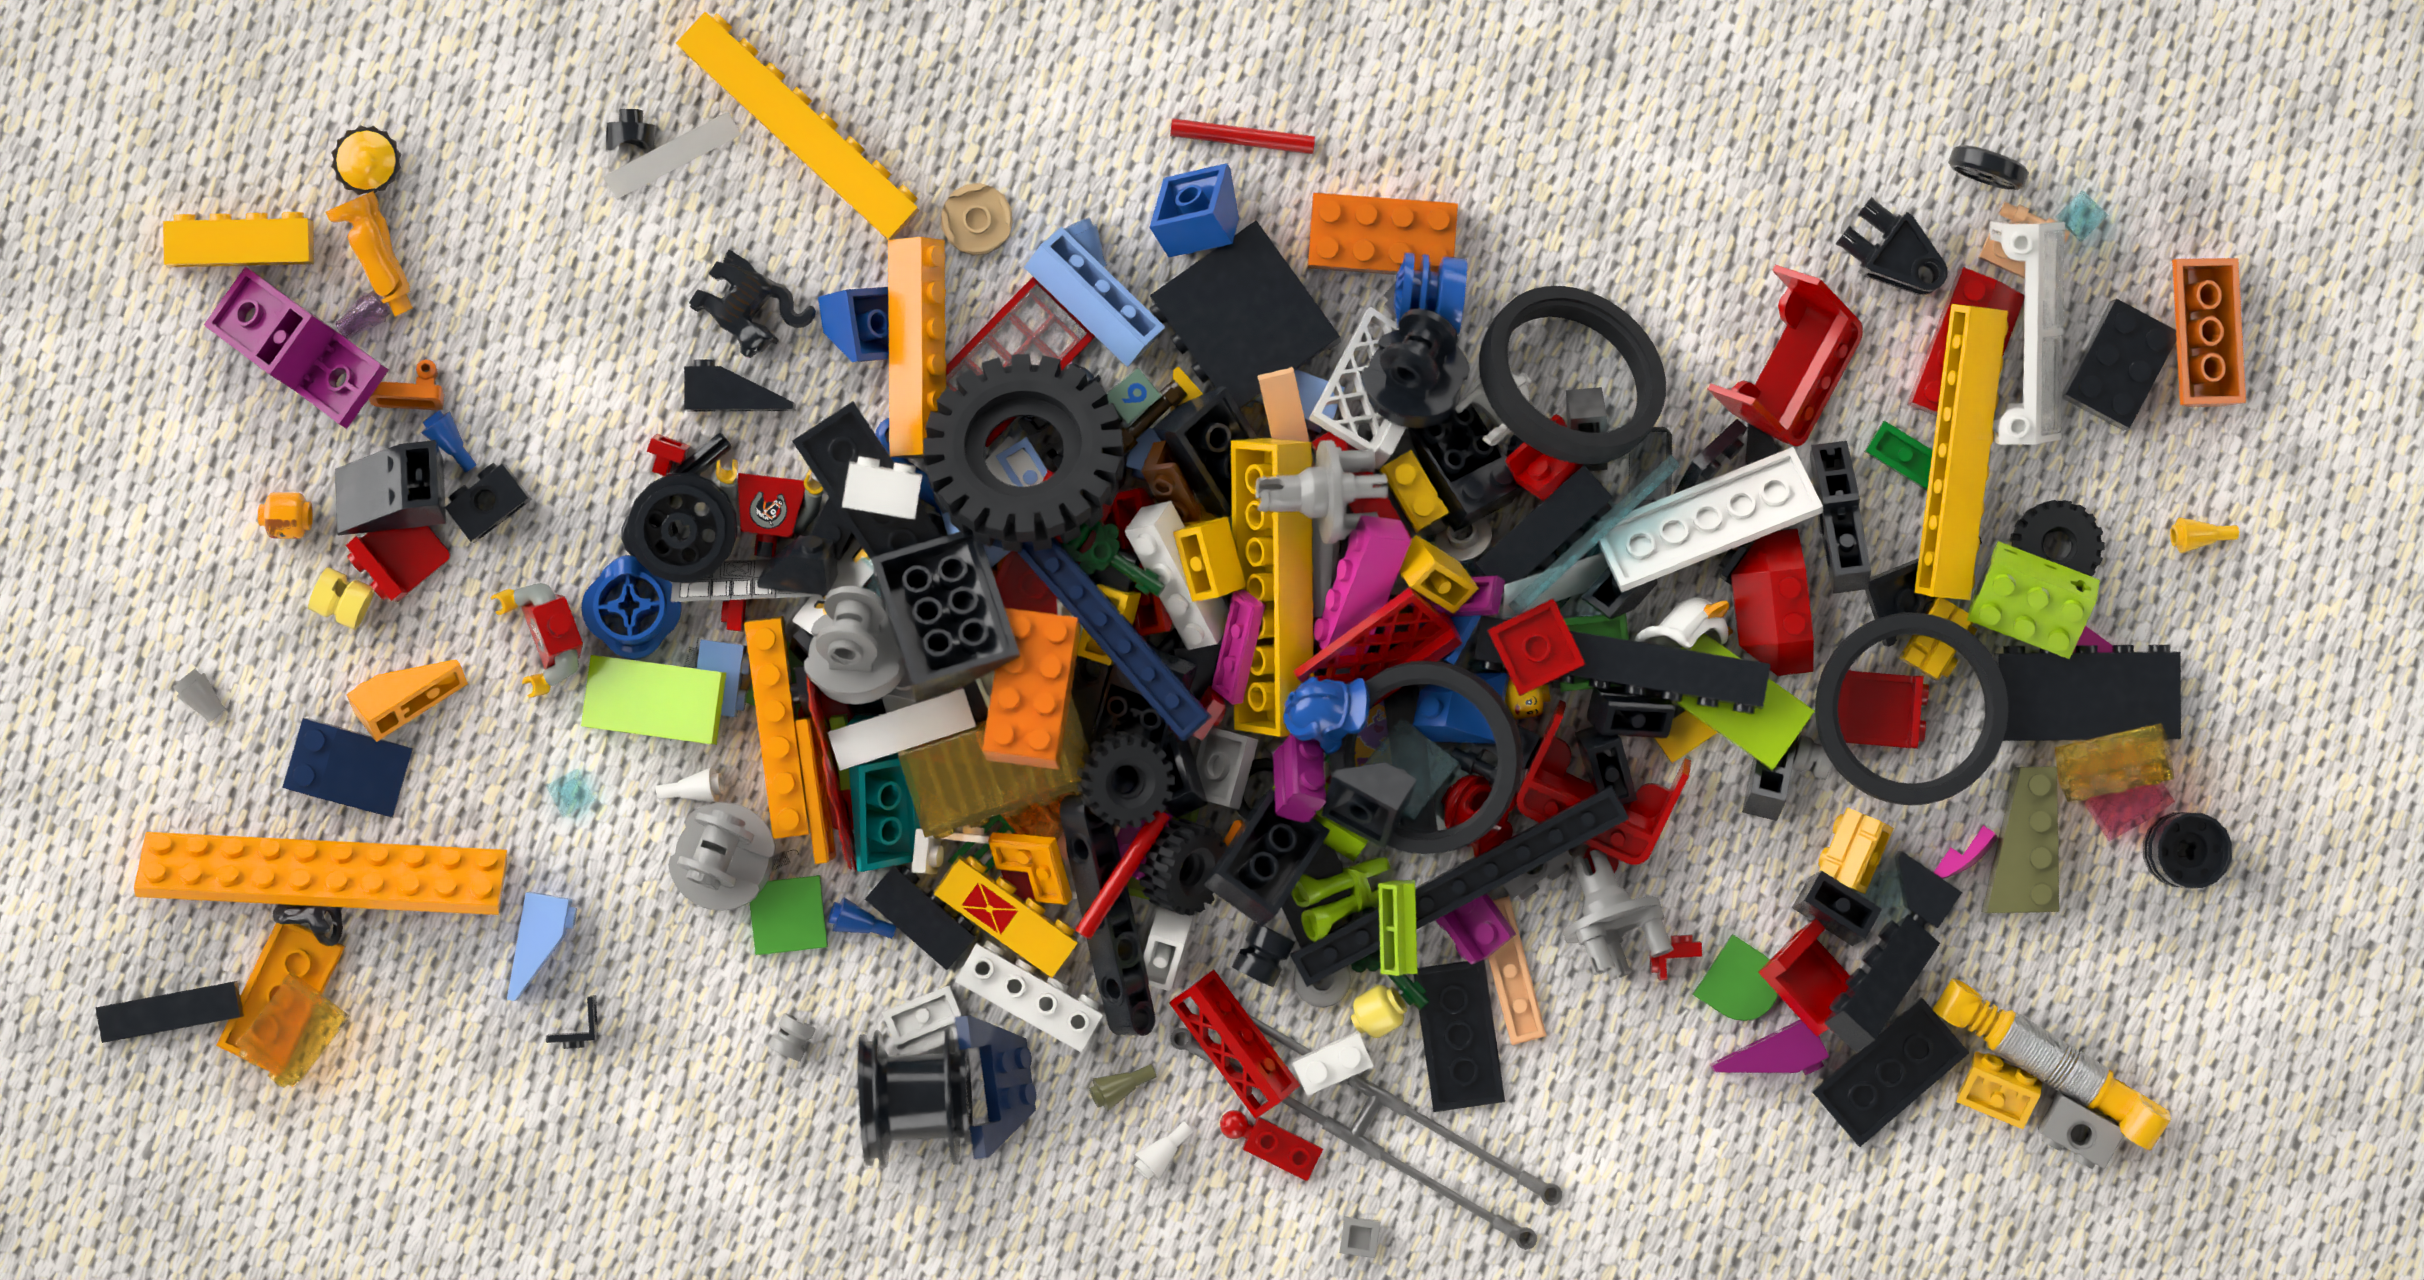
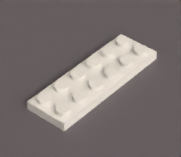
M1794 447L1592 527L1593 534L1622 593L1823 513V505Z

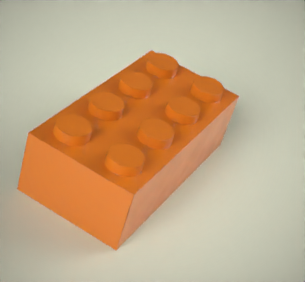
M1313 193L1307 268L1397 275L1406 252L1414 253V270H1420L1422 256L1425 254L1429 255L1431 272H1438L1443 256L1454 257L1458 203Z
M1005 608L1020 657L995 670L982 752L986 760L1059 770L1081 626L1078 617Z

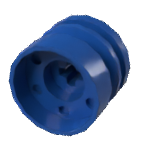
M1405 252L1403 262L1396 275L1393 308L1395 309L1397 329H1399V321L1405 312L1411 309H1425L1445 318L1454 327L1457 335H1459L1466 292L1467 259L1443 256L1438 272H1431L1429 255L1423 254L1420 270H1414V253Z

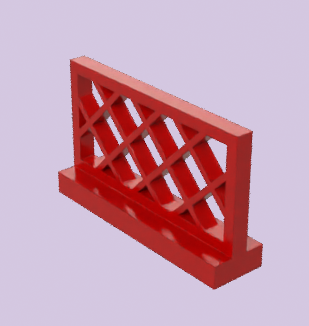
M1409 587L1296 668L1294 673L1296 678L1303 683L1311 678L1310 674L1317 669L1328 668L1326 675L1313 677H1318V681L1324 679L1341 681L1345 685L1358 678H1362L1366 682L1375 674L1398 664L1413 661L1437 662L1463 644L1452 619L1445 612L1440 614ZM1412 602L1415 605L1413 613L1398 614L1409 603ZM1428 622L1423 627L1418 629L1419 623ZM1410 624L1408 632L1393 633L1395 625ZM1386 626L1384 634L1369 635L1370 631L1376 627ZM1399 643L1391 650H1389L1390 644ZM1381 645L1379 652L1364 654L1366 646ZM1357 647L1355 655L1340 656V653L1345 649ZM1362 664H1370L1363 671L1359 672ZM1352 666L1350 673L1335 674L1337 667ZM1399 688L1394 689V690L1390 691L1389 693H1387V694H1386L1385 696H1383L1380 700H1378V701L1373 705V707L1376 706V705H1377L1378 703H1380L1381 701H1383V700H1384L1385 698H1387L1388 696H1390L1392 693H1394L1395 691H1397Z

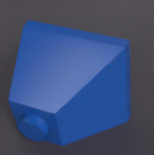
M888 287L847 289L818 297L823 333L852 363L889 360Z
M1474 673L1493 687L1505 701L1509 681L1507 673ZM1428 684L1420 691L1413 726L1431 742L1495 743L1487 720L1467 698L1451 689Z

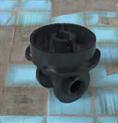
M1411 309L1403 314L1399 321V330L1389 332L1378 341L1379 349L1372 356L1369 367L1363 369L1361 381L1371 406L1380 416L1399 426L1423 428L1442 422L1454 412L1459 403L1462 382L1468 379L1470 367L1464 353L1457 346L1458 335L1456 330L1445 318L1429 310Z

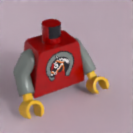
M733 459L732 470L727 471L721 468V460H718L716 477L720 481V488L728 494L737 513V526L740 527L743 533L756 534L754 556L773 558L776 555L778 537L793 539L795 534L804 532L818 515L824 489L819 481L812 478L811 469H809L804 480L738 473L737 479L738 461Z
M544 583L526 586L515 591L506 589L491 596V600L497 598L502 603V609L495 611L497 615L505 614L521 606L545 669L543 673L527 676L522 680V684L532 683L533 685L532 693L527 695L529 698L548 694L551 686L558 684L578 670V659L581 655L583 642L565 596L555 594Z

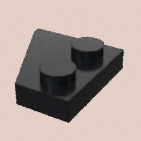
M1738 419L1730 424L1691 461L1674 494L1703 483L1705 480H1710L1722 466L1721 463L1726 458L1729 460L1734 458L1744 446L1741 439L1747 427Z

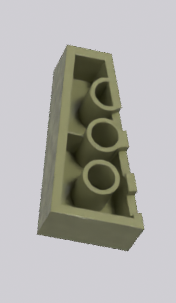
M2057 766L2015 767L1981 912H2059Z

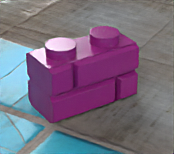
M1290 734L1284 740L1283 745H1280L1273 753L1276 814L1304 823L1309 822L1316 814V811H1319L1326 803L1324 750L1320 747L1318 740L1301 741Z

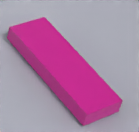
M1245 590L1233 592L1212 683V689L1231 704L1243 703L1265 608L1262 602Z

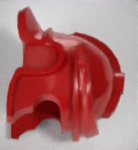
M1467 775L1459 778L1456 783L1447 789L1441 800V803L1444 804V821L1447 829L1471 818L1485 803L1492 790L1485 777ZM1516 792L1512 803L1499 822L1487 834L1467 845V847L1473 848L1474 857L1512 837L1513 828L1507 820L1509 811H1512L1517 804L1518 792Z

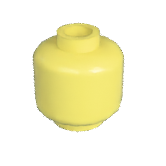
M1376 985L1355 998L1353 1003L1354 1014L1351 1015V1020L1361 1034L1366 1032L1373 1038H1381L1403 1024L1404 1013L1407 1012V1007L1400 993L1394 987L1388 988L1385 985Z

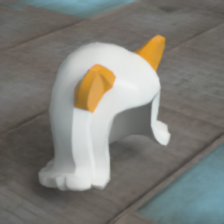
M1702 597L1687 599L1678 604L1659 626H1650L1643 629L1636 635L1635 641L1678 649L1683 646L1690 650L1697 639L1705 633L1723 645L1733 633L1732 628L1727 626L1724 618L1730 605L1727 600L1712 603Z

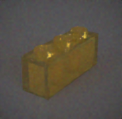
M2162 724L2055 747L2058 781L2067 802L2083 801L2098 795L2120 793L2126 789L2144 785H2156L2162 781L2174 779L2170 743Z

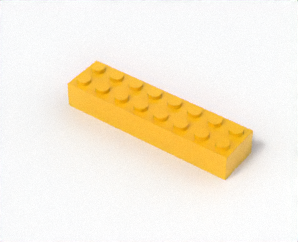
M1272 438L1231 440L1232 536L1246 587L1239 590L1247 591L1265 605L1243 703L1234 704V730L1278 737L1289 736L1291 733L1287 729L1283 718L1285 712L1284 704L1289 694L1302 684L1296 678L1294 670L1313 657L1312 518L1305 516L1299 511H1268L1267 513L1258 511L1261 499H1256V481L1258 478L1264 476L1269 478L1273 476L1298 475L1306 468L1311 467V442Z

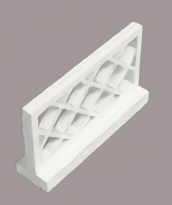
M1369 307L1364 313L1309 420L1345 440L1358 450L1373 449L1375 468L1379 470L1393 454L1406 427L1389 422L1378 413L1374 414L1361 381L1363 369L1369 366L1357 367L1353 356L1354 351L1366 349L1371 360L1376 352L1375 348L1378 347L1380 339H1371L1367 328L1370 321L1381 327L1384 335L1399 330L1397 329L1396 322ZM1352 376L1357 392L1343 395L1339 379ZM1360 399L1366 415L1352 418L1346 402ZM1338 404L1343 420L1334 421L1322 413L1326 405ZM1369 423L1373 434L1371 442L1358 436L1355 425Z

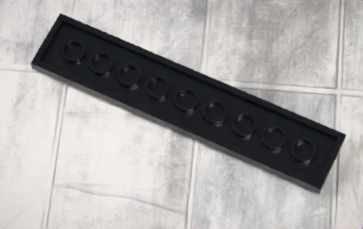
M854 401L848 403L792 440L871 562L872 557L943 537L919 500L917 502L915 520L842 507L850 461L857 463L858 456L880 460L879 467L894 468V461ZM975 680L963 686L962 689L964 688L973 717L985 733L989 710Z

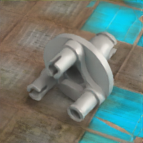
M1332 440L1320 441L1317 448L1315 467H1308L1298 475L1273 476L1269 478L1264 476L1257 479L1256 499H1261L1258 511L1265 513L1268 511H1299L1309 518H1317L1323 542L1325 544L1337 543L1338 540H1345L1346 536L1350 535L1351 531L1356 528L1361 515L1378 517L1377 512L1345 514V508L1347 503L1354 502L1355 498H1386L1388 486H1372L1384 485V483H1387L1386 474L1353 475L1352 472H1374L1375 454L1373 449L1342 451L1340 447H1336Z
M1599 850L1590 851V855L1596 869L1594 874L1587 858L1583 859L1582 856H1578L1573 860L1574 869L1577 871V878L1585 897L1582 907L1584 917L1563 930V935L1567 943L1584 945L1594 975L1608 972L1609 980H1615L1618 975L1621 978L1632 972L1620 944L1623 942L1622 937L1629 931L1637 927L1642 928L1651 951V957L1667 954L1674 949L1662 922L1665 917L1659 898L1648 896L1631 900L1630 894L1618 885L1612 866L1607 859V854Z

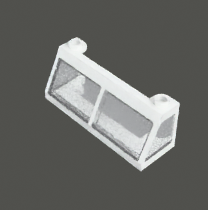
M1990 222V240L2000 242L2008 258L2016 261H2025L2023 403H2006L2004 413L1994 420L1993 442L1997 444H2041L2061 440L2065 222Z

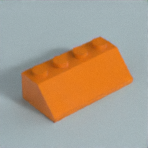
M2238 258L2172 259L2180 405L2188 407H2222L2246 403Z

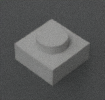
M1344 1216L1339 1253L1376 1258L1381 1222Z

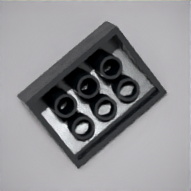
M969 529L965 534L957 532L872 557L875 580L881 598L886 605V613L916 703L952 693L1020 657L982 543L974 541L973 530Z

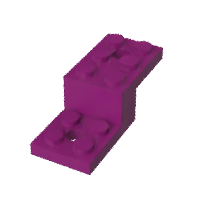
M246 266L204 323L205 327L266 373L293 389L346 429L389 371V369L324 321L295 303ZM252 308H255L256 311L253 318L246 322L247 313ZM346 373V381L342 386L337 387L338 378Z

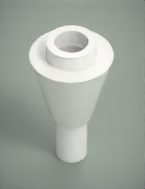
M709 767L681 779L677 783L657 785L656 795L659 800L681 797L684 799L718 802L720 795L724 794V779L721 773H716L714 767Z
M1183 1121L1168 1137L1165 1136L1135 1153L1134 1157L1137 1159V1162L1134 1164V1167L1147 1180L1154 1177L1159 1181L1178 1150L1177 1147L1193 1133V1130Z

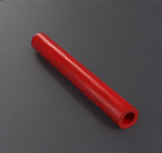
M1172 118L1170 136L1306 154H1313L1315 136Z
M1156 810L1153 813L1156 819L1150 823L1145 822L1076 927V932L1089 940L1092 938L1170 819L1164 812L1160 813Z

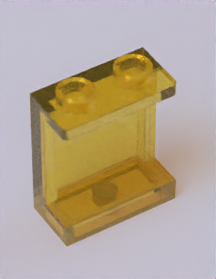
M294 972L286 975L280 983V988L246 1033L235 1042L241 1048L239 1052L241 1057L254 1066L258 1063L262 1064L270 1070L268 1077L283 1088L287 1085L293 1088L300 1084L351 1017Z

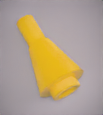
M2181 517L2176 520L2175 525H2172L2170 529L2171 543L2174 547H2177L2180 553H2185L2215 543L2216 541L2237 540L2239 538V528L2237 525L2215 526L2214 524Z

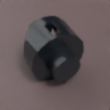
M619 109V122H609L606 124L605 151L614 150L621 143L636 145L645 154L654 150L655 125L643 123V110Z

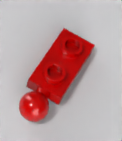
M1231 1110L1226 1112L1220 1120L1221 1132L1227 1138H1246L1242 1147L1244 1151L1305 1181H1308L1323 1151V1148L1261 1117H1258L1252 1126L1248 1123L1247 1117L1242 1112Z

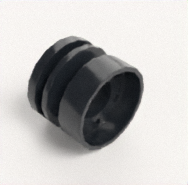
M2171 812L2159 817L2148 828L2143 840V859L2148 871L2159 882L2171 887L2204 888L2216 883L2227 872L2232 860V842L2226 828L2211 816L2204 813ZM2179 843L2189 845L2185 850L2187 857L2178 856L2177 852L2181 849Z

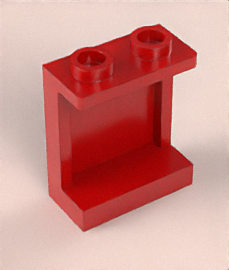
M1848 670L1843 680L1838 700V718L1845 742L1918 749V743L1924 742L1926 734V720H1920L1921 705L1927 706L1929 697V684H1923L1924 676Z
M1817 918L1797 931L1758 972L1816 1037L1830 1029L1824 1024L1832 1013L1829 1006L1840 993L1847 991L1849 987L1845 983L1850 977L1846 970L1817 940V937L1826 929Z

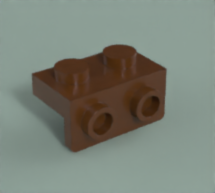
M1167 441L1153 442L1141 472L1158 503L1172 501L1183 523L1200 521L1202 512L1193 497L1194 492Z

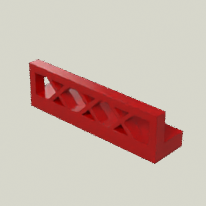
M1214 969L1169 1002L1255 1119L1282 1102L1300 1086L1299 1082ZM1191 997L1199 1007V1015L1193 1014L1184 1003V1000ZM1209 1029L1217 1031L1221 1037V1044L1213 1042L1208 1035ZM1230 1058L1237 1059L1243 1066V1074L1233 1069L1230 1065ZM1252 1087L1260 1089L1268 1101L1260 1105L1252 1094Z

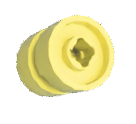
M326 567L314 587L308 609L324 617H329L333 614L335 615L336 622L356 630L372 601L374 590L370 585L358 580L348 582L347 575Z

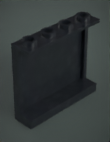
M1257 220L1234 235L1232 244L1217 247L1150 295L1151 301L1154 304L1149 308L1150 311L1162 324L1167 322L1175 334L1170 339L1182 355L1187 351L1196 362L1191 368L1200 381L1204 384L1209 380L1214 389L1222 386L1226 387L1240 409L1262 395L1258 375L1292 367L1296 371L1325 349L1331 350L1341 343L1340 335Z

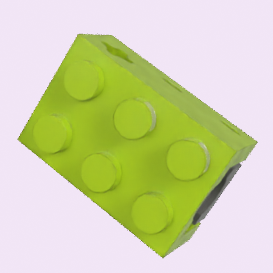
M1997 541L1993 554H1991L1971 598L1967 620L2070 659L2097 602L2100 580Z

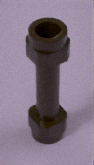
M1172 380L1160 391L1162 396L1127 429L1124 427L1120 429L1123 436L1124 455L1138 444L1136 440L1171 406L1176 408L1188 396L1175 380Z

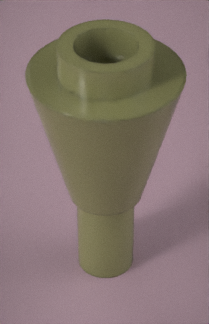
M1149 1064L1132 1073L1126 1072L1093 1078L1094 1086L1089 1088V1091L1098 1108L1104 1106L1106 1111H1109L1134 1091L1136 1086L1157 1076L1154 1068Z

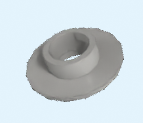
M1346 966L1333 973V982L1328 989H1318L1313 984L1307 987L1299 971L1295 968L1293 981L1295 990L1303 1001L1311 1006L1324 1008L1335 1005L1345 997L1350 987L1351 975L1349 967Z

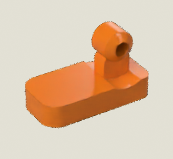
M422 360L417 364L416 372L418 377H416V385L414 383L380 382L369 398L370 403L373 406L383 408L442 410L444 392L441 386L436 385L435 380L438 376V371L434 362Z

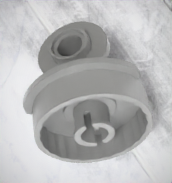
M843 586L831 590L825 597L824 610L826 614L815 621L811 629V634L814 637L809 647V658L804 661L805 672L826 696L838 702L864 704L878 700L890 693L900 683L905 673V668L886 613V605L877 594L864 588Z
M712 803L694 810L684 822L686 828L681 833L676 845L675 854L670 856L668 863L669 872L674 884L688 900L706 909L717 911L732 910L750 903L764 888L772 871L776 846L769 827L755 812L734 803Z

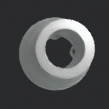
M196 668L173 686L179 693L176 697L202 715L209 723L226 709L218 699L205 673L200 674Z

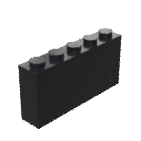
M2170 644L2148 645V652H2134V645H2112V652H2098V645H2076V652L2072 653L2070 659L2041 648L2040 653H2025V646H2003V653H1994V659L2003 676L2008 696V722L2003 741L2181 739V652L2170 651Z

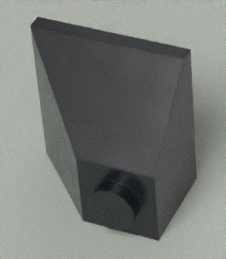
M1386 762L1336 770L1332 775L1326 803L1321 815L1386 849L1412 798L1417 779L1404 769L1394 767Z

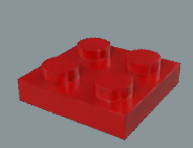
M1554 598L1487 630L1519 697L1586 665Z

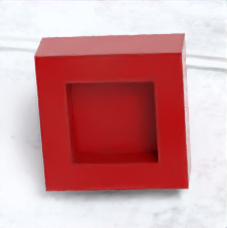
M660 434L654 435L647 449V452L657 455L652 472L666 476L667 473H670L673 462L681 464L686 460L691 446Z

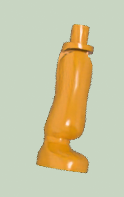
M374 191L326 211L325 213L331 222L347 221L352 223L353 228L348 233V241L361 262L374 291L378 295L384 296V299L381 300L382 303H389L394 316L413 309L406 294L410 292V286L393 252L388 225L379 211L378 199Z

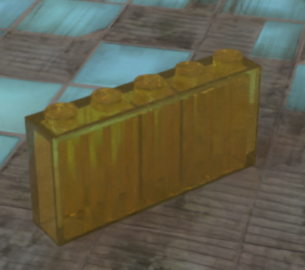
M1072 693L1059 770L986 760L982 749L987 720L976 723V727L899 751L898 757L925 838L933 836L934 839H941L952 835L955 832V828L968 825L969 828H976L988 823L990 817L1003 814V817L1014 816L1023 812L1025 806L1038 803V806L1049 805L1058 801L1059 795L1072 792L1073 795L1083 794L1078 791L1077 782H1081V777L1077 775L1078 767L1084 768L1085 762L1081 760L1084 752L1088 755L1091 752Z

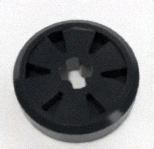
M1959 145L1954 147L1948 161L1950 167L1957 173L1987 185L2006 190L2024 188L2029 175L2028 170L2021 163L1999 153L1974 146Z

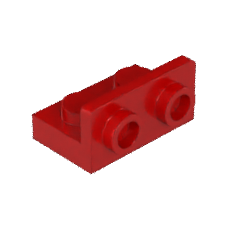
M1558 414L1551 418L1552 421L1567 427L1564 419ZM1525 442L1505 460L1517 484L1543 501L1584 465L1550 457L1532 448Z

